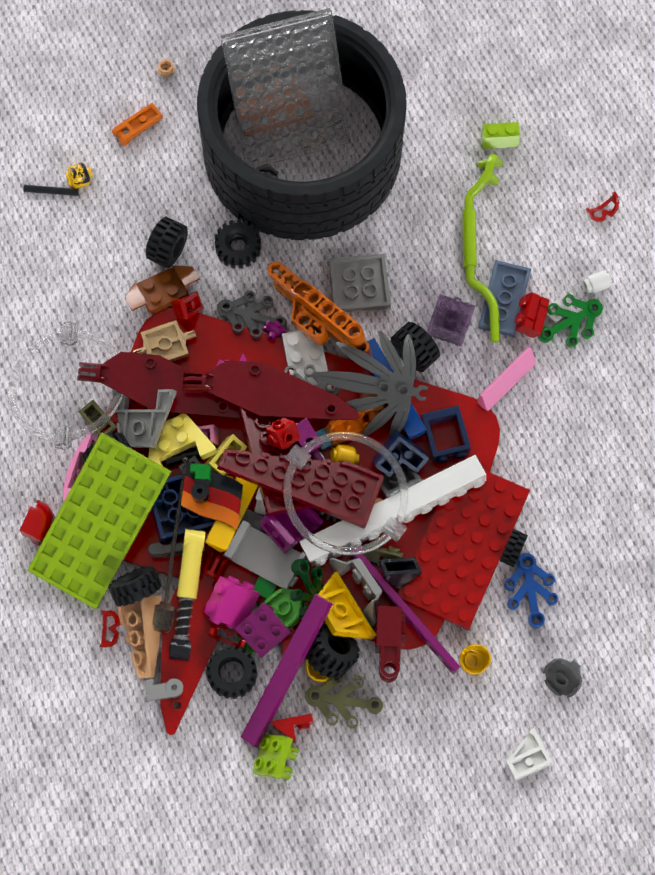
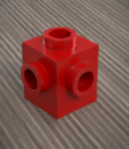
M287 418L276 420L271 426L266 428L267 439L270 445L281 450L289 448L291 444L301 439L296 423Z

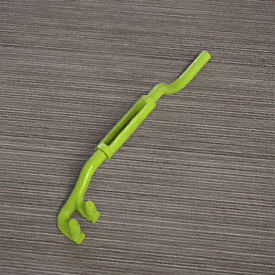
M491 154L488 159L477 163L478 168H485L484 172L475 185L467 191L464 199V209L462 210L463 268H465L467 284L478 291L488 303L490 312V342L498 343L500 342L497 301L493 293L484 284L475 279L477 244L476 210L473 206V200L486 184L497 185L499 183V178L493 171L495 166L500 168L503 165L500 157Z

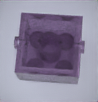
M440 294L427 333L433 338L462 347L474 314L475 305L463 302L459 297L451 298Z

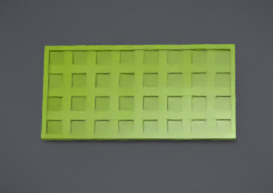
M101 433L27 571L90 607L97 609L172 471L110 436Z

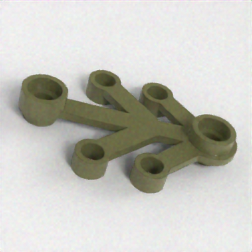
M344 676L341 677L342 681L340 683L335 682L334 678H332L322 687L313 686L306 691V702L312 707H318L330 726L338 723V716L335 713H331L325 702L334 704L350 729L358 726V719L351 715L345 705L367 708L371 714H378L383 708V702L377 697L370 698L369 700L346 697L354 690L363 687L364 679L361 676H355L350 684L335 695L326 693L335 686L342 685ZM360 679L362 684L357 686L354 684V681ZM313 693L319 695L317 700L312 699L311 695ZM377 702L379 704V707L374 709L372 708L371 703ZM330 716L336 718L334 723L329 722L328 718ZM350 719L356 721L354 726L349 725L348 721Z

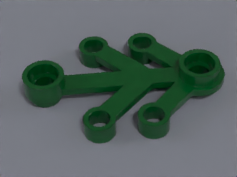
M304 558L295 560L291 565V570L294 574L300 576L308 593L302 592L301 589H294L290 592V598L293 602L302 600L311 603L314 595L319 594L325 584H322L323 570L321 567L311 569L310 575L314 579L313 585L307 574L310 568L309 563ZM309 606L300 607L299 615L301 618H303Z

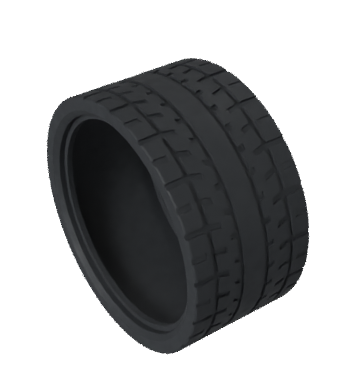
M312 10L284 11L267 15L264 18H258L242 26L222 42L211 56V60L208 61L203 71L197 94V113L204 165L211 187L216 196H219L221 203L236 218L241 219L243 223L246 220L249 222V226L253 224L259 232L267 235L272 234L274 237L283 239L315 240L323 237L327 238L337 235L341 231L343 233L350 230L355 225L365 221L369 215H372L380 207L381 203L388 197L390 190H392L399 173L407 107L406 90L401 72L386 47L367 30L365 31L358 24L337 15L334 16L330 13ZM287 76H317L338 82L362 98L375 115L381 134L369 153L350 169L338 175L316 181H288L263 174L245 163L233 151L223 135L231 113L245 96L267 82Z

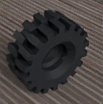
M237 219V223H233V220H230L229 225L224 223L222 225L223 229L219 228L217 230L218 235L215 234L214 241L219 260L221 262L224 261L226 266L231 264V268L234 269L236 265H239V269H242L244 264L247 267L251 266L250 262L255 263L257 261L256 257L260 256L261 237L259 236L258 229L255 230L253 224L249 226V222L246 220L244 223H241V219ZM240 239L245 242V247L242 250H234L231 247V243L234 240Z
M146 566L119 576L109 584L108 588L116 606L121 607L122 605H131L137 601H142L143 598L150 597L151 594L156 593L162 587L155 568L153 566Z

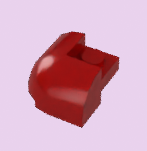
M37 500L35 508L30 507L19 531L23 536L30 538L32 543L40 546L56 516L49 505Z

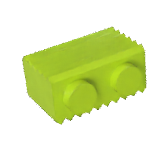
M503 122L498 124L488 123L487 125L484 123L481 132L482 149L518 147L520 142L519 122H505V124Z

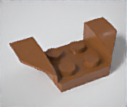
M172 265V268L137 284L134 283L128 291L125 300L131 311L145 306L149 313L155 314L172 306V300L187 296L189 294L187 285L200 280V278L191 266Z

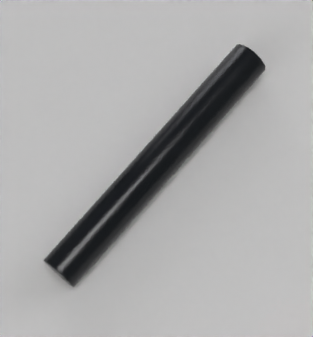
M24 185L23 188L24 192L79 196V189L36 185Z

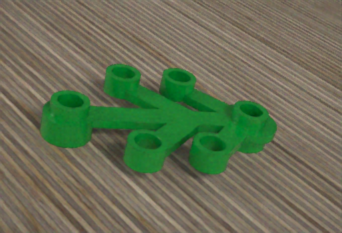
M571 294L566 295L563 298V304L567 307L572 305L583 309L578 313L560 308L556 303H551L548 306V314L559 315L567 319L551 328L543 327L542 334L538 336V339L543 343H547L553 339L554 334L572 325L569 337L566 339V345L573 348L578 344L577 334L581 319L586 316V325L581 335L585 339L591 338L594 335L592 328L595 317H598L603 311V306L599 300L590 299L584 302L575 299ZM566 298H570L572 302L567 303ZM591 305H595L597 310L593 311ZM550 307H555L556 312H552L550 310ZM585 330L590 331V336L585 334ZM544 331H548L550 336L546 337ZM570 338L574 339V345L570 344Z

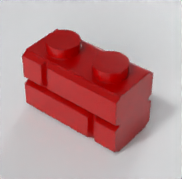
M533 292L522 296L519 301L520 311L514 320V323H516L515 331L531 338L541 335L550 302L549 299L540 297V295Z

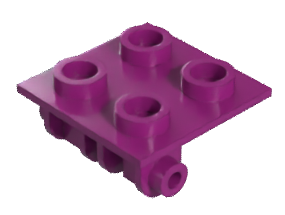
M265 602L234 628L260 658L291 633L274 614V608L271 605L267 606Z

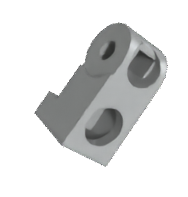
M153 679L144 680L148 702L175 698L183 693V684L178 679H171L167 683L155 685Z

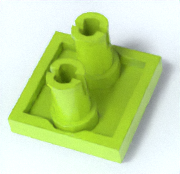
M265 734L260 743L258 757L254 762L253 774L289 780L292 775L287 773H292L293 769L285 766L287 758L295 760L298 755L293 753H299L298 748L291 746L293 739L287 736Z

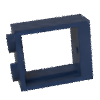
M459 406L421 415V421L426 428V434L424 435L432 463H445L450 458L455 457L456 459H462L467 457V454H470L471 446ZM456 420L463 445L437 451L430 425Z

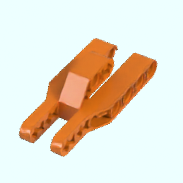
M275 261L269 264L267 271L270 278L274 281L276 290L293 304L291 320L296 329L316 345H324L330 337L335 342L339 341L359 350L365 348L364 352L372 357V351L369 343L365 340L362 326L314 286L300 279L281 262ZM273 270H280L281 274L279 275L277 272H273Z

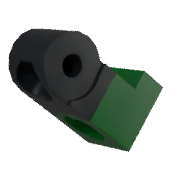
M191 464L190 473L191 476H195V484L191 489L192 498L196 503L202 504L207 502L210 495L211 465Z

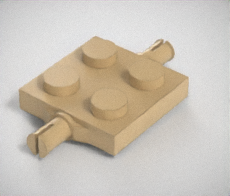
M175 320L140 332L144 347L133 350V352L160 355L173 362L189 356L186 340L195 338L196 334L194 330L183 333Z

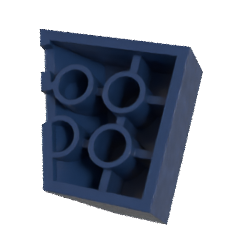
M184 474L168 478L151 509L156 532L161 544L184 539L185 529L206 532L212 528L215 520L199 516L181 506L185 480Z

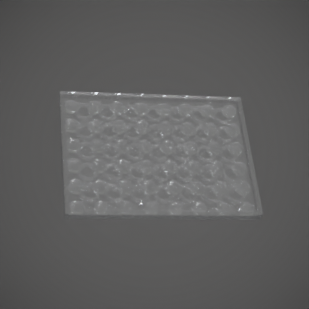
M330 8L220 36L245 163L253 168H257L258 166L269 165L351 143L333 15Z

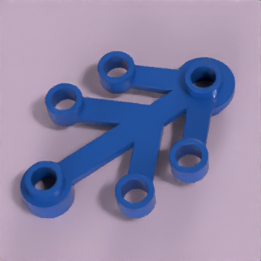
M524 553L518 557L517 570L504 583V588L507 591H513L519 578L523 574L525 576L524 584L515 596L508 600L507 607L510 610H516L519 607V602L527 593L531 612L528 623L532 628L537 629L544 624L545 617L539 612L536 592L544 597L547 604L551 606L558 602V596L533 579V573L543 579V583L546 586H552L555 582V577L538 567L533 555ZM523 561H529L530 565L524 566ZM551 577L552 583H547L545 578ZM507 582H512L514 587L509 588ZM554 596L556 601L550 602L549 597ZM510 601H515L517 606L512 607ZM535 617L538 618L539 623L534 624L532 619Z

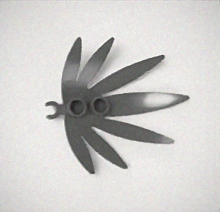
M382 331L379 332L382 350L387 361L394 369L393 373L365 352L337 341L336 345L350 359L368 371L381 376V378L343 371L315 372L313 376L345 390L378 395L376 397L346 401L357 412L370 410L386 403L389 404L388 407L372 419L363 432V436L378 430L395 412L397 413L391 424L389 438L395 430L401 432L408 418L411 396H416L417 399L425 401L426 397L420 396L419 392L422 389L428 390V387L424 385L418 388L413 387L416 373V356L410 334L406 335L403 345V367L391 341ZM330 408L328 411L333 412L334 409Z

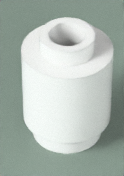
M605 271L587 276L583 280V286L587 294H595L608 289L612 283L610 274L605 273Z

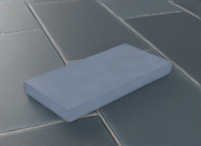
M495 260L488 289L493 293L498 304L500 334L514 337L516 333V323H514V320L520 311L519 301L522 296H525L531 269ZM485 300L478 328L490 331V312L488 303Z

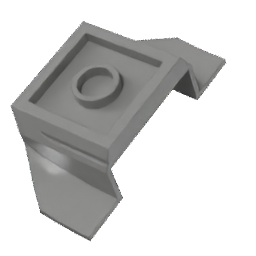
M333 557L330 558L328 565L334 573L338 572L341 577L351 570L353 572L351 575L357 585L361 584L364 588L362 592L368 601L372 600L364 609L363 615L373 629L376 624L374 608L377 607L381 600V588L360 558L350 560L349 562H343Z

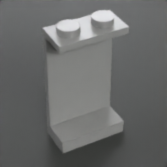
M244 520L224 553L225 558L285 589L293 588L298 580L296 574L291 570L292 563L297 559H306L307 557L306 553H300L294 549L284 554L268 535L251 527V524Z

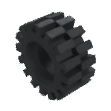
M513 529L500 562L514 567L528 535Z

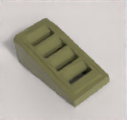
M94 400L78 411L99 436L101 434L100 431L108 424L111 427L104 434L109 435L117 429L115 424ZM96 409L97 412L88 418L87 416ZM101 414L102 416L93 423L92 420ZM105 419L106 422L97 428L96 426Z

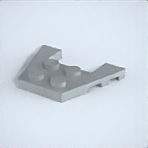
M158 389L155 410H128L130 398L112 390V396L115 397L116 401L114 410L118 414L119 421L117 423L118 433L120 432L125 436L132 448H156L175 399L176 390Z

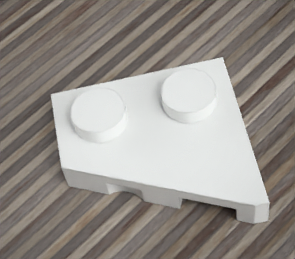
M533 728L529 731L523 742L519 744L516 751L509 757L506 764L516 782L552 765V761L536 730Z

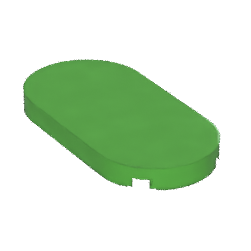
M283 588L274 592L264 602L267 606L271 605L274 608V614L291 630L301 620L299 609L305 606V603L302 600L293 602L290 598V592L293 589ZM237 635V641L239 642L241 637ZM245 642L243 647L244 650L248 651L250 654H257L251 648V646L247 642Z

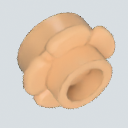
M162 60L157 68L158 73L162 74L163 77H169L170 74L175 72L174 64L170 60Z

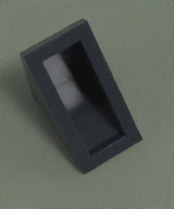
M416 557L383 559L378 562L384 578L397 589L422 573Z

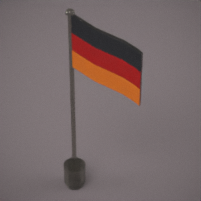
M187 457L182 459L184 464L164 601L155 605L152 622L154 631L162 633L170 632V628L173 626L175 607L171 606V603L168 602L181 506L199 516L225 523L235 530H238L243 485L230 477L211 472L209 499L202 504L196 503L191 494V489L195 484V476H191L190 465L193 463Z

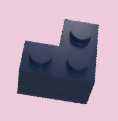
M395 430L372 461L375 467L391 477L401 463H404L418 473L429 457L426 451Z

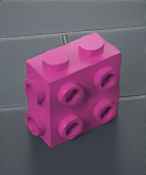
M220 576L209 601L206 603L204 613L210 617L209 620L219 625L223 622L225 626L234 629L251 614L260 593L249 582L244 581L242 584L239 583L240 580L232 576L228 578Z

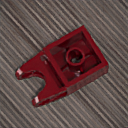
M378 606L376 612L375 653L379 654V677L382 681L391 683L397 679L400 670L401 649H404L405 633H401V629H404L406 613H402V607ZM390 667L394 670V673L389 674L384 669Z

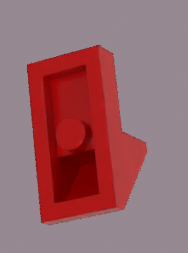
M198 291L171 301L177 319H189L204 309Z
M311 713L272 721V725L278 732L293 739L292 742L296 744L294 728L298 727V730L310 728V725L313 724V717Z

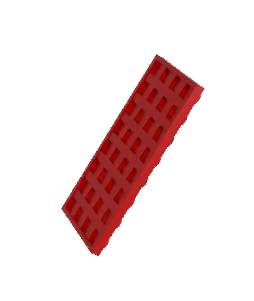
M484 470L486 481L482 486L478 488L473 487L460 497L454 496L444 505L440 506L438 504L415 554L422 573L400 587L398 595L404 602L468 631L530 492L529 489Z

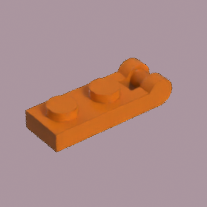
M150 103L114 127L112 133L115 137L119 138L122 146H125L133 138L162 120L163 115L153 103ZM127 129L129 132L124 134L123 131Z

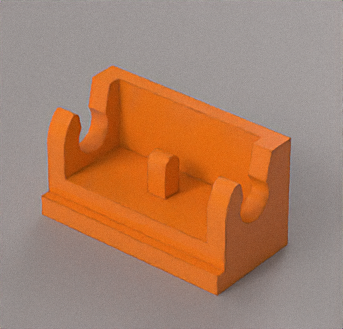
M364 411L358 412L359 418L357 420L329 421L325 432L332 446L363 435L369 422L364 423L363 421Z

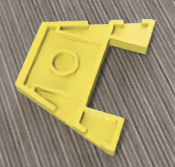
M182 413L165 422L156 448H149L148 458L163 466L162 461L196 445L199 455L203 460L219 452L189 416Z

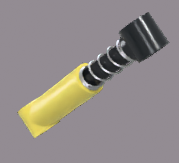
M185 529L177 597L180 598V607L177 610L179 615L176 619L178 621L175 628L176 634L170 643L169 659L189 661L191 641H189L190 634L188 632L191 626L192 601L197 599L202 551L205 541L204 531Z

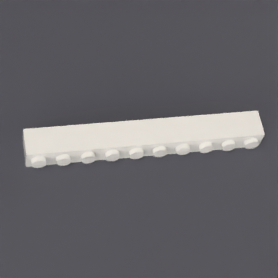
M476 455L374 504L365 529L342 520L299 542L304 553H306L311 567L315 565L316 567L321 566L331 557L337 558L343 555L344 551L350 548L353 549L355 546L359 547L362 542L368 539H376L384 531L394 530L402 522L408 523L415 518L414 516L420 513L426 514L430 512L432 507L438 504L441 506L448 503L450 498L454 496L460 497L467 493V490L482 486L486 481V473Z

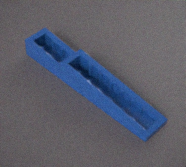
M373 338L367 341L372 351V357L393 373L394 371L376 339ZM371 372L372 376L381 378V376ZM412 403L410 404L408 418L402 429L405 437L409 440L426 434V428Z

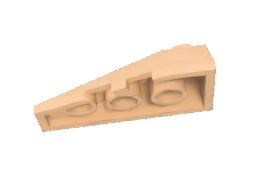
M161 595L150 596L134 604L118 607L121 626L125 625L128 636L125 637L126 642L130 643L133 648L131 658L138 679L153 678L155 676L163 618Z

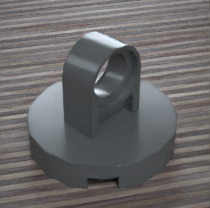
M562 658L553 659L543 670V674L545 673L546 676L545 684L558 696L572 697L582 686V677L578 670L581 666L575 660L569 662Z

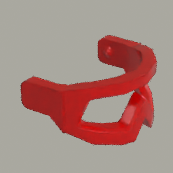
M615 191L612 192V196L606 202L594 209L586 208V212L591 220L602 222L606 220V215L612 217L617 212L620 203L617 193ZM611 201L615 204L611 211L603 210L602 217L594 216V212L603 209Z
M102 610L103 631L100 647L107 648L117 643L119 632L116 628L121 624L119 616L115 611ZM113 616L115 624L109 627V630L114 633L112 641L105 640L107 617Z
M214 624L209 632L213 638L228 645H235L236 648H239V646L243 648L246 642L236 630L230 632L229 627L224 624ZM217 629H225L228 638L236 634L241 637V640L237 644L217 635Z

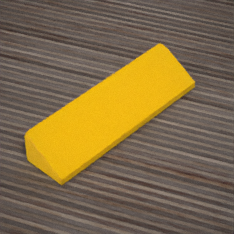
M236 477L235 480L243 485L239 526L258 485ZM215 520L205 543L219 552H224L228 549L236 530L225 523Z

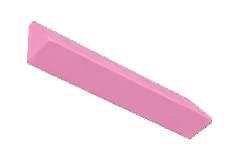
M527 348L480 394L477 404L485 411H489L536 364L532 348Z

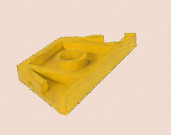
M335 572L318 594L333 603L325 619L326 625L332 635L373 639L376 636L375 632L338 572Z

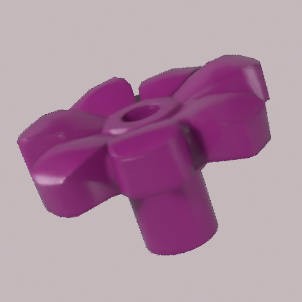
M275 320L273 323L267 321L263 327V331L269 334L267 337L269 341H274L276 337L282 338V334L286 333L285 327L279 326V321Z

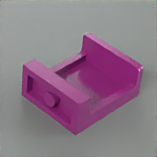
M310 508L268 516L265 514L259 525L285 554L300 544L299 541L317 532L323 520L317 512Z

